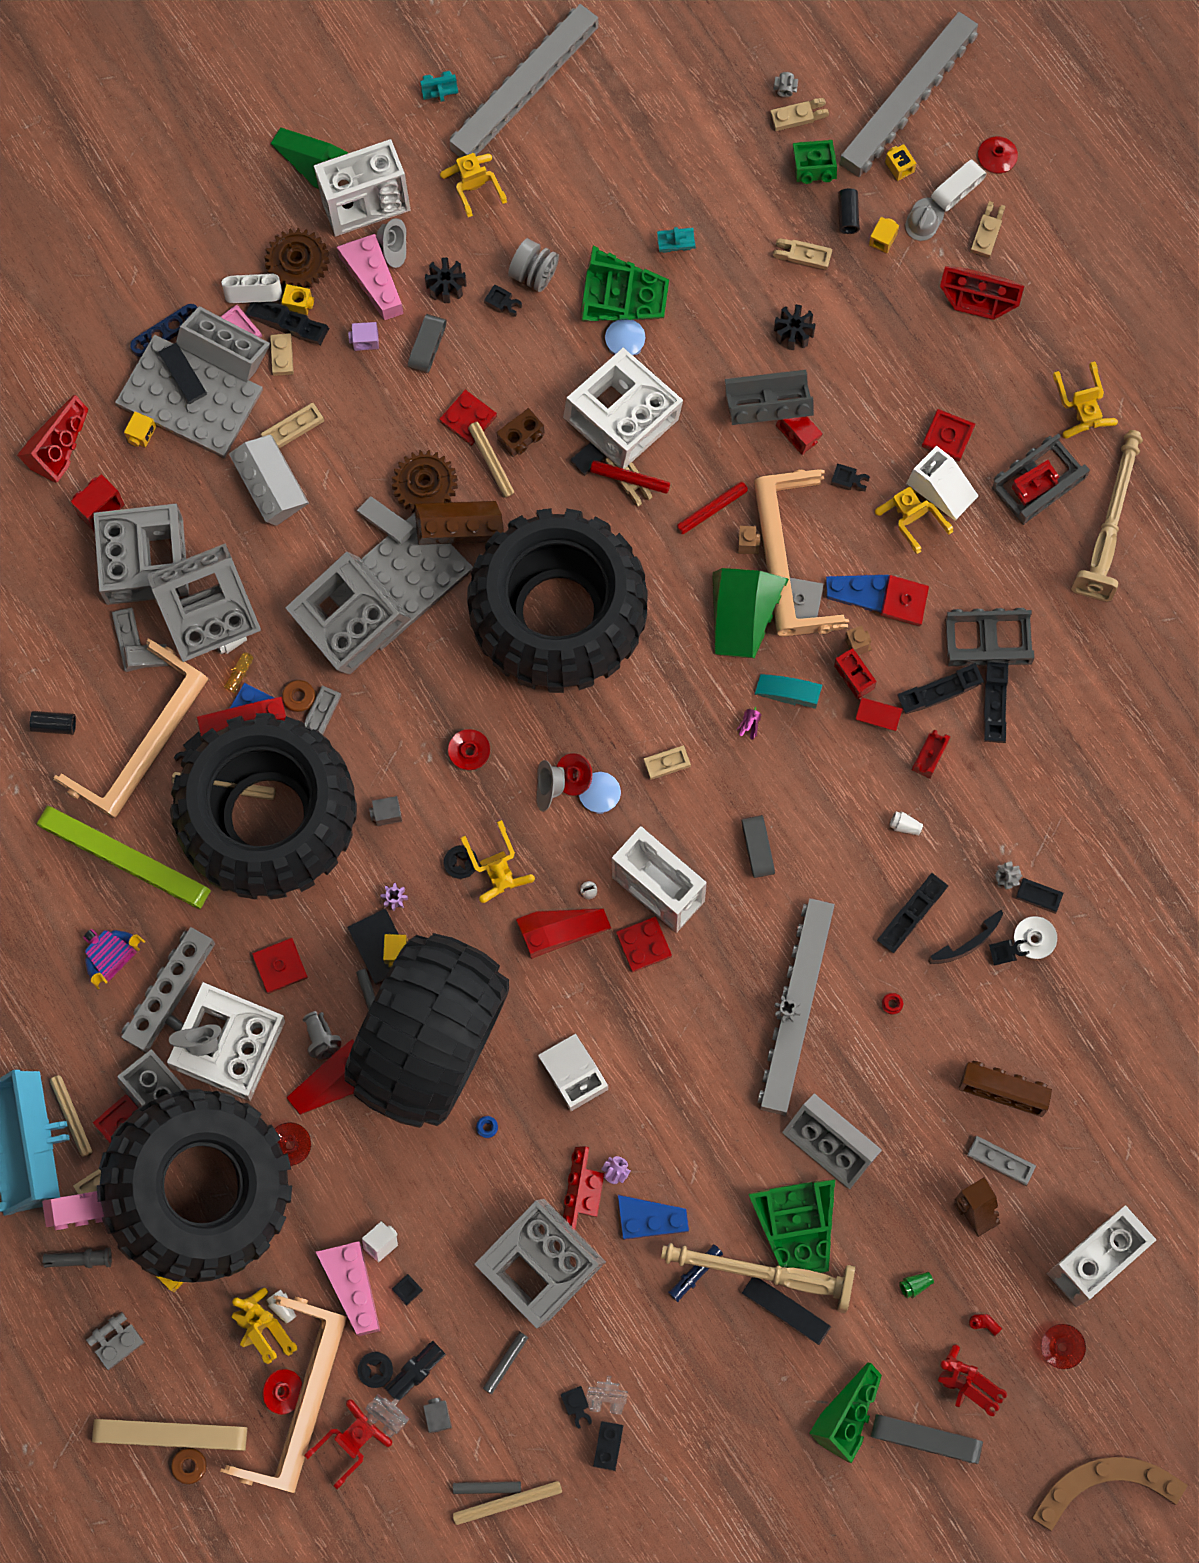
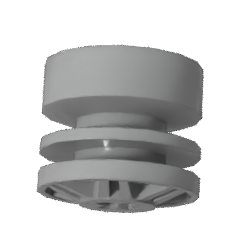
M527 238L517 249L511 261L508 276L521 283L527 279V286L531 288L534 286V290L541 292L555 273L559 254L555 252L550 253V250L547 248L540 252V244Z

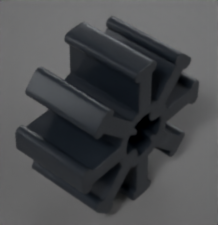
M444 257L441 258L443 269L440 270L434 262L429 265L430 275L425 274L426 288L430 289V295L434 300L443 292V302L450 303L449 292L452 291L460 299L463 296L462 286L466 287L467 281L465 272L462 273L461 263L455 261V264L449 269L448 258Z
M796 304L794 315L792 316L787 310L788 307L785 306L781 309L780 319L778 317L775 318L774 331H777L776 341L781 344L782 341L789 337L788 350L795 349V339H798L802 348L807 347L809 336L813 338L816 324H812L813 313L809 310L807 314L800 317L802 305Z

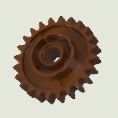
M297 228L295 233L291 229H289V234H285L282 231V237L275 236L276 242L270 241L271 248H266L268 255L264 256V259L267 262L265 267L268 269V274L278 275L281 287L284 284L285 286L288 284L303 288L308 285L310 288H313L312 282L319 284L318 277L324 278L323 271H328L326 264H329L330 261L328 258L329 252L325 250L327 248L326 244L322 243L321 237L316 238L315 232L308 235L307 229L303 233L300 232L299 228ZM295 258H301L298 262L293 261Z
M419 450L418 456L412 452V458L409 459L404 456L405 463L398 462L400 469H394V474L397 476H392V481L394 482L392 489L396 490L394 496L399 497V504L404 503L405 510L411 507V512L414 513V504L452 502L450 496H456L453 490L458 489V485L455 483L458 481L457 475H454L456 470L451 468V461L445 463V456L439 458L438 452L432 456L430 450L424 455ZM422 480L430 481L427 485L420 484Z

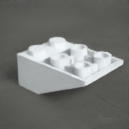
M937 446L913 469L906 483L955 521L978 498V494L954 459Z
M576 1034L538 1055L570 1111L608 1090L605 1079Z

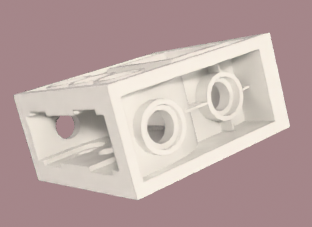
M391 139L314 165L322 204L335 237L411 211L405 173ZM340 180H347L349 184L338 186ZM353 202V206L350 209H345L342 206Z
M623 347L566 398L563 418L618 467L625 469L679 420L683 399ZM612 386L623 396L607 409L596 398Z
M641 826L612 857V878L676 933L705 902L707 882Z
M203 982L182 1030L198 1028L205 1012L225 1020L226 1023L218 1038L219 1048L210 1057L208 1055L195 1056L188 1053L185 1047L174 1046L167 1063L175 1071L251 1101L285 1024L284 1016ZM256 1028L263 1029L258 1035L252 1033ZM247 1048L254 1049L250 1055H245L244 1050ZM236 1069H245V1072L243 1074H235Z
M1125 1205L1054 1266L1047 1275L1069 1300L1078 1307L1097 1294L1152 1245L1156 1239Z

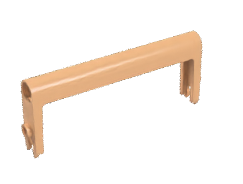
M796 470L793 473L762 476L754 480L767 571L770 574L789 579L787 585L781 591L780 595L782 596L779 603H776L774 608L776 629L779 636L817 632L819 634H827L834 630L848 628V624L845 623H848L849 619H845L844 615L796 618L776 491L821 484V480L824 479V476H821L825 473L824 470Z
M149 638L146 642L148 645L147 650L185 677L109 792L106 793L104 798H101L62 773L59 777L55 775L53 779L67 788V793L75 799L79 797L114 819L208 681L204 674L175 656L176 652L167 646L163 648Z
M274 1295L273 1299H276V1305L321 1320L275 1476L271 1477L226 1465L225 1469L221 1468L220 1472L240 1477L239 1482L251 1486L254 1481L295 1493L305 1459L304 1455L307 1453L347 1317L308 1305V1300L295 1297L294 1300Z

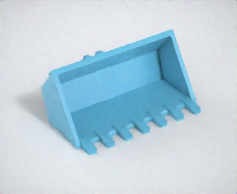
M12 1070L0 1078V1212H3L4 1216L43 1207L42 1201L60 1198L53 1144L69 1141L70 1138L66 1134L55 1137L51 1136L52 1130L67 1127V1121L49 1124L40 1071Z

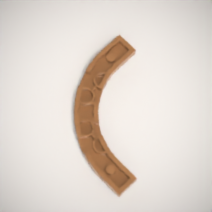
M1125 1457L1098 1459L1076 1467L1059 1479L1045 1495L1031 1519L1052 1531L1064 1510L1076 1496L1089 1487L1103 1482L1128 1481L1137 1483L1153 1490L1174 1505H1177L1188 1485L1162 1468L1142 1460Z

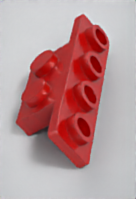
M586 1146L575 1147L572 1153V1167L568 1176V1190L564 1198L565 1208L562 1217L574 1229H576L578 1213L597 1217L605 1174L586 1169L589 1147Z

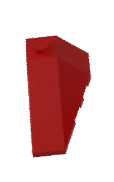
M73 395L28 440L17 456L30 470L57 483L69 468L72 450H75L77 445L75 443L77 435L82 430L89 409L76 395Z
M282 697L197 716L200 735H204L211 728L218 732L228 727L226 720L242 716L244 721L253 720L256 718V713H272L276 719L285 721L286 714Z
M604 908L536 911L516 919L531 959L611 929Z
M353 1039L335 1052L286 1097L300 1115L354 1094L355 1088L345 1082V1065L354 1044Z

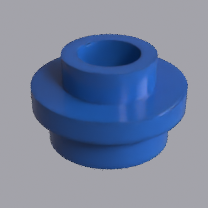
M484 1116L477 1122V1132L483 1138H491L498 1131V1123L493 1117ZM485 1124H490L491 1130L485 1131L483 1129V1126Z

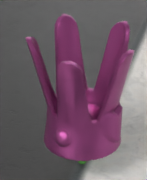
M756 707L754 710L746 709L744 712L743 720L736 729L738 730L741 727L739 736H742L745 731H749L751 728L750 738L753 740L755 736L757 737L758 722L761 720L762 715L756 711Z

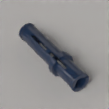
M713 1244L705 1254L721 1257L723 1252ZM694 1265L686 1274L683 1273L680 1276L681 1280L668 1294L676 1302H679L690 1288L694 1289L695 1283L709 1268Z

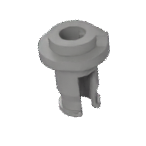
M313 1011L303 1018L312 1042L308 1047V1052L313 1058L327 1059L339 1050L342 1041L340 1036L332 1035L327 1022L323 1018V1012L317 1015V1012Z

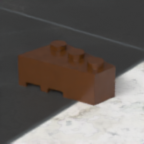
M985 1177L962 1190L955 1198L956 1203L954 1205L960 1215H965L978 1237L1001 1224L999 1218H997L999 1212L997 1210L994 1211V1209L998 1208L997 1197Z

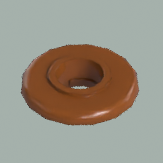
M294 680L288 683L282 692L284 705L289 710L295 712L309 709L315 700V691L312 685L303 680ZM301 691L305 694V697L301 701H295L293 699L294 693Z
M193 1448L180 1450L174 1456L171 1464L172 1474L175 1479L182 1484L189 1485L202 1479L207 1467L203 1454ZM188 1459L193 1460L196 1465L192 1473H186L183 1470V1463Z

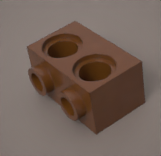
M527 408L497 431V440L512 457L517 454L521 455L532 442L536 443L542 439L545 433L544 425ZM529 425H532V426L535 427V428H534L533 430H531V431H528V430L525 429V428H526L527 426H529ZM511 438L519 439L516 443H511L509 440Z

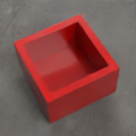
M102 474L94 477L88 483V486L83 491H78L70 501L77 515L94 532V513L120 510L125 506L119 491Z

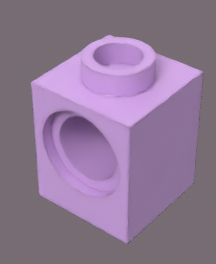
M376 322L352 324V331H349V343H353L355 351L379 349Z

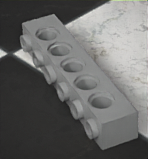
M192 927L188 931L185 930L179 940L181 943L177 949L174 948L169 954V962L166 967H162L156 976V983L147 989L144 1002L138 1004L135 1008L134 1018L130 1023L127 1022L122 1029V1039L144 1053H147L166 1024V1019L173 1013L215 945L213 939ZM188 948L195 949V953L191 957L185 956V951ZM177 966L184 968L180 975L173 974ZM165 985H172V990L169 993H162V988ZM154 1003H160V1009L157 1012L150 1011ZM143 1021H148V1028L144 1031H140V1023Z

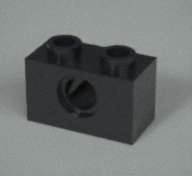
M601 1421L594 1468L616 1472L624 1425Z

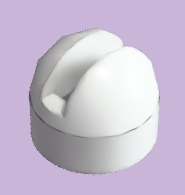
M591 881L584 882L580 888L582 897L593 899L597 895L596 884ZM592 886L594 887V889L587 890L585 892L583 890L585 888H589Z

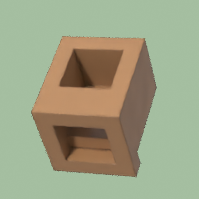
M740 526L738 554H759L760 534L756 533V526Z
M862 626L846 631L845 641L849 650L854 648L858 655L872 651L870 635L868 631H864Z

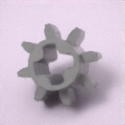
M782 72L779 77H775L774 90H778L777 94L779 96L790 97L792 92H797L798 79H794V74Z
M1006 862L1003 865L997 866L999 870L995 876L998 885H1004L1005 889L1020 885L1018 881L1022 875L1019 866H1013L1012 862Z
M781 996V1004L775 1003V1007L779 1009L775 1016L780 1015L782 1023L786 1019H790L793 1023L794 1015L800 1016L801 1014L799 1010H796L801 1003H795L793 996L786 1000L784 996ZM784 1005H787L788 1008L792 1007L791 1013H788V1011L783 1012Z

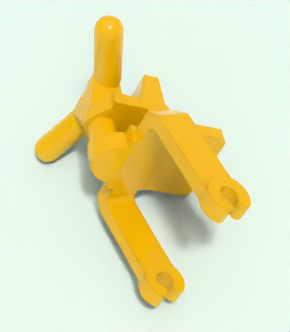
M471 153L456 160L457 164L440 173V177L445 179L460 171L462 182L457 183L456 189L467 217L473 215L463 191L476 190L487 181L492 182L501 203H507L506 195L502 191L494 173L491 171L486 172L485 166L480 167L479 165L492 160V155L489 153L480 156Z
M1095 361L1089 364L1095 387L1075 392L1072 402H1069L1060 372L1057 371L1053 374L1062 405L1066 409H1076L1077 420L1081 422L1063 432L1062 436L1065 439L1089 430V427L1116 426L1118 423L1116 418H1102L1103 415L1097 401L1102 399L1104 391Z
M908 487L876 508L875 514L881 516L896 506L898 508L897 512L903 515V518L899 520V531L909 542L913 551L918 554L921 552V547L905 525L913 523L930 511L948 535L953 533V527L946 521L933 503H929L927 500L921 503L916 496L918 492L912 487Z
M502 820L498 821L497 825L509 850L508 856H506L504 851L481 860V867H479L466 836L460 838L474 869L478 872L487 870L494 887L479 897L481 903H486L503 893L504 889L508 887L512 889L532 883L535 880L532 874L513 879L507 861L514 858L515 852Z
M261 1288L246 1299L235 1297L232 1300V1304L242 1310L234 1312L231 1317L237 1321L240 1327L247 1329L240 1345L246 1347L254 1344L262 1355L263 1361L269 1364L277 1358V1355L261 1334L264 1328H269L287 1356L297 1351V1345L291 1341L278 1320L273 1317V1314L264 1310L257 1303L268 1294L266 1288Z

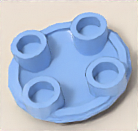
M617 320L608 327L605 334L606 345L610 353L614 355L623 347L631 355L639 354L646 338L644 329L634 320Z
M595 772L592 773V782L589 788L579 797L585 808L597 814H603L616 806L621 796V790L615 777L608 773Z

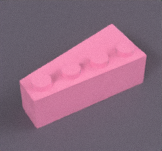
M373 234L338 246L339 258L357 280L361 289L370 298V301L382 318L387 320L402 315V303L376 235Z
M97 1191L42 1201L46 1227L54 1226L55 1230L68 1228V1224L74 1222L75 1227L88 1225V1220L95 1219L96 1223L103 1222L102 1217H104L101 1202H98Z
M354 1242L316 1252L356 1334L362 1336L381 1331L361 1243Z

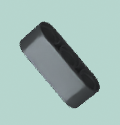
M430 314L425 315L408 361L409 368L429 373L446 328V319Z
M763 815L741 819L753 878L774 875L775 868Z

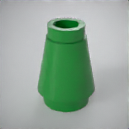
M926 1272L903 1278V1281L899 1282V1287L905 1298H914L934 1284L932 1275Z

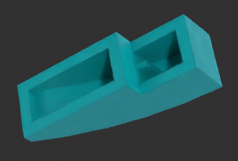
M760 674L755 695L794 706L800 704L816 709L822 684L784 676Z

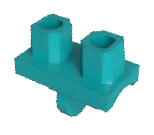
M451 71L442 72L441 77L437 78L425 75L422 77V81H420L424 100L439 97L440 102H444V96L459 93L456 75L452 74Z
M674 227L673 230L657 231L659 252L687 251L696 248L693 228L678 229V227Z

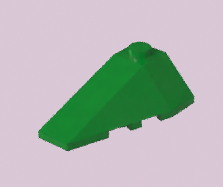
M280 127L271 142V145L317 189L319 187L314 165L348 154L347 151L331 143Z
M867 1362L824 1409L809 1433L820 1446L849 1463H852L864 1439V1436H861L864 1423L869 1422L868 1409L870 1403L875 1401L882 1377L872 1363Z

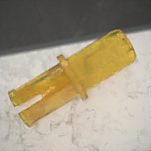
M246 652L242 654L235 668L231 669L232 673L224 685L225 689L236 693L243 678L247 677L245 674L254 660L251 654Z

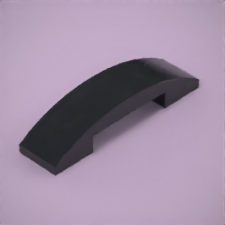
M987 662L984 697V742L1006 743L1008 663Z
M976 663L957 670L955 674L920 688L914 687L897 694L905 714H909L957 697L983 684L984 681Z
M1002 910L983 921L981 927L984 931L955 951H952L949 945L945 946L930 956L929 963L942 964L952 962L975 951L995 931L1003 916Z

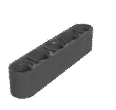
M877 1414L875 1415L871 1437L974 1464H979L983 1441Z

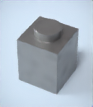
M397 796L372 801L373 808H369L372 821L376 820L377 826L402 822Z
M441 1398L428 1400V1405L423 1407L429 1433L451 1429L452 1424L447 1402L445 1400L441 1401Z

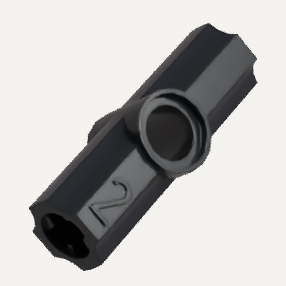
M432 1341L416 1357H412L401 1368V1372L385 1389L399 1402L414 1386H418L430 1374V1370L446 1354Z

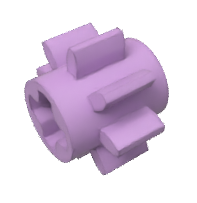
M396 883L391 888L385 886L386 894H381L382 899H387L383 904L384 907L390 905L393 911L399 906L404 908L403 900H408L406 895H402L405 892V888L398 889ZM392 894L395 896L397 895L398 900L391 899L390 896Z
M618 1156L613 1159L609 1157L601 1169L605 1172L604 1178L612 1184H617L619 1181L623 1183L631 1170L627 1169V1161Z

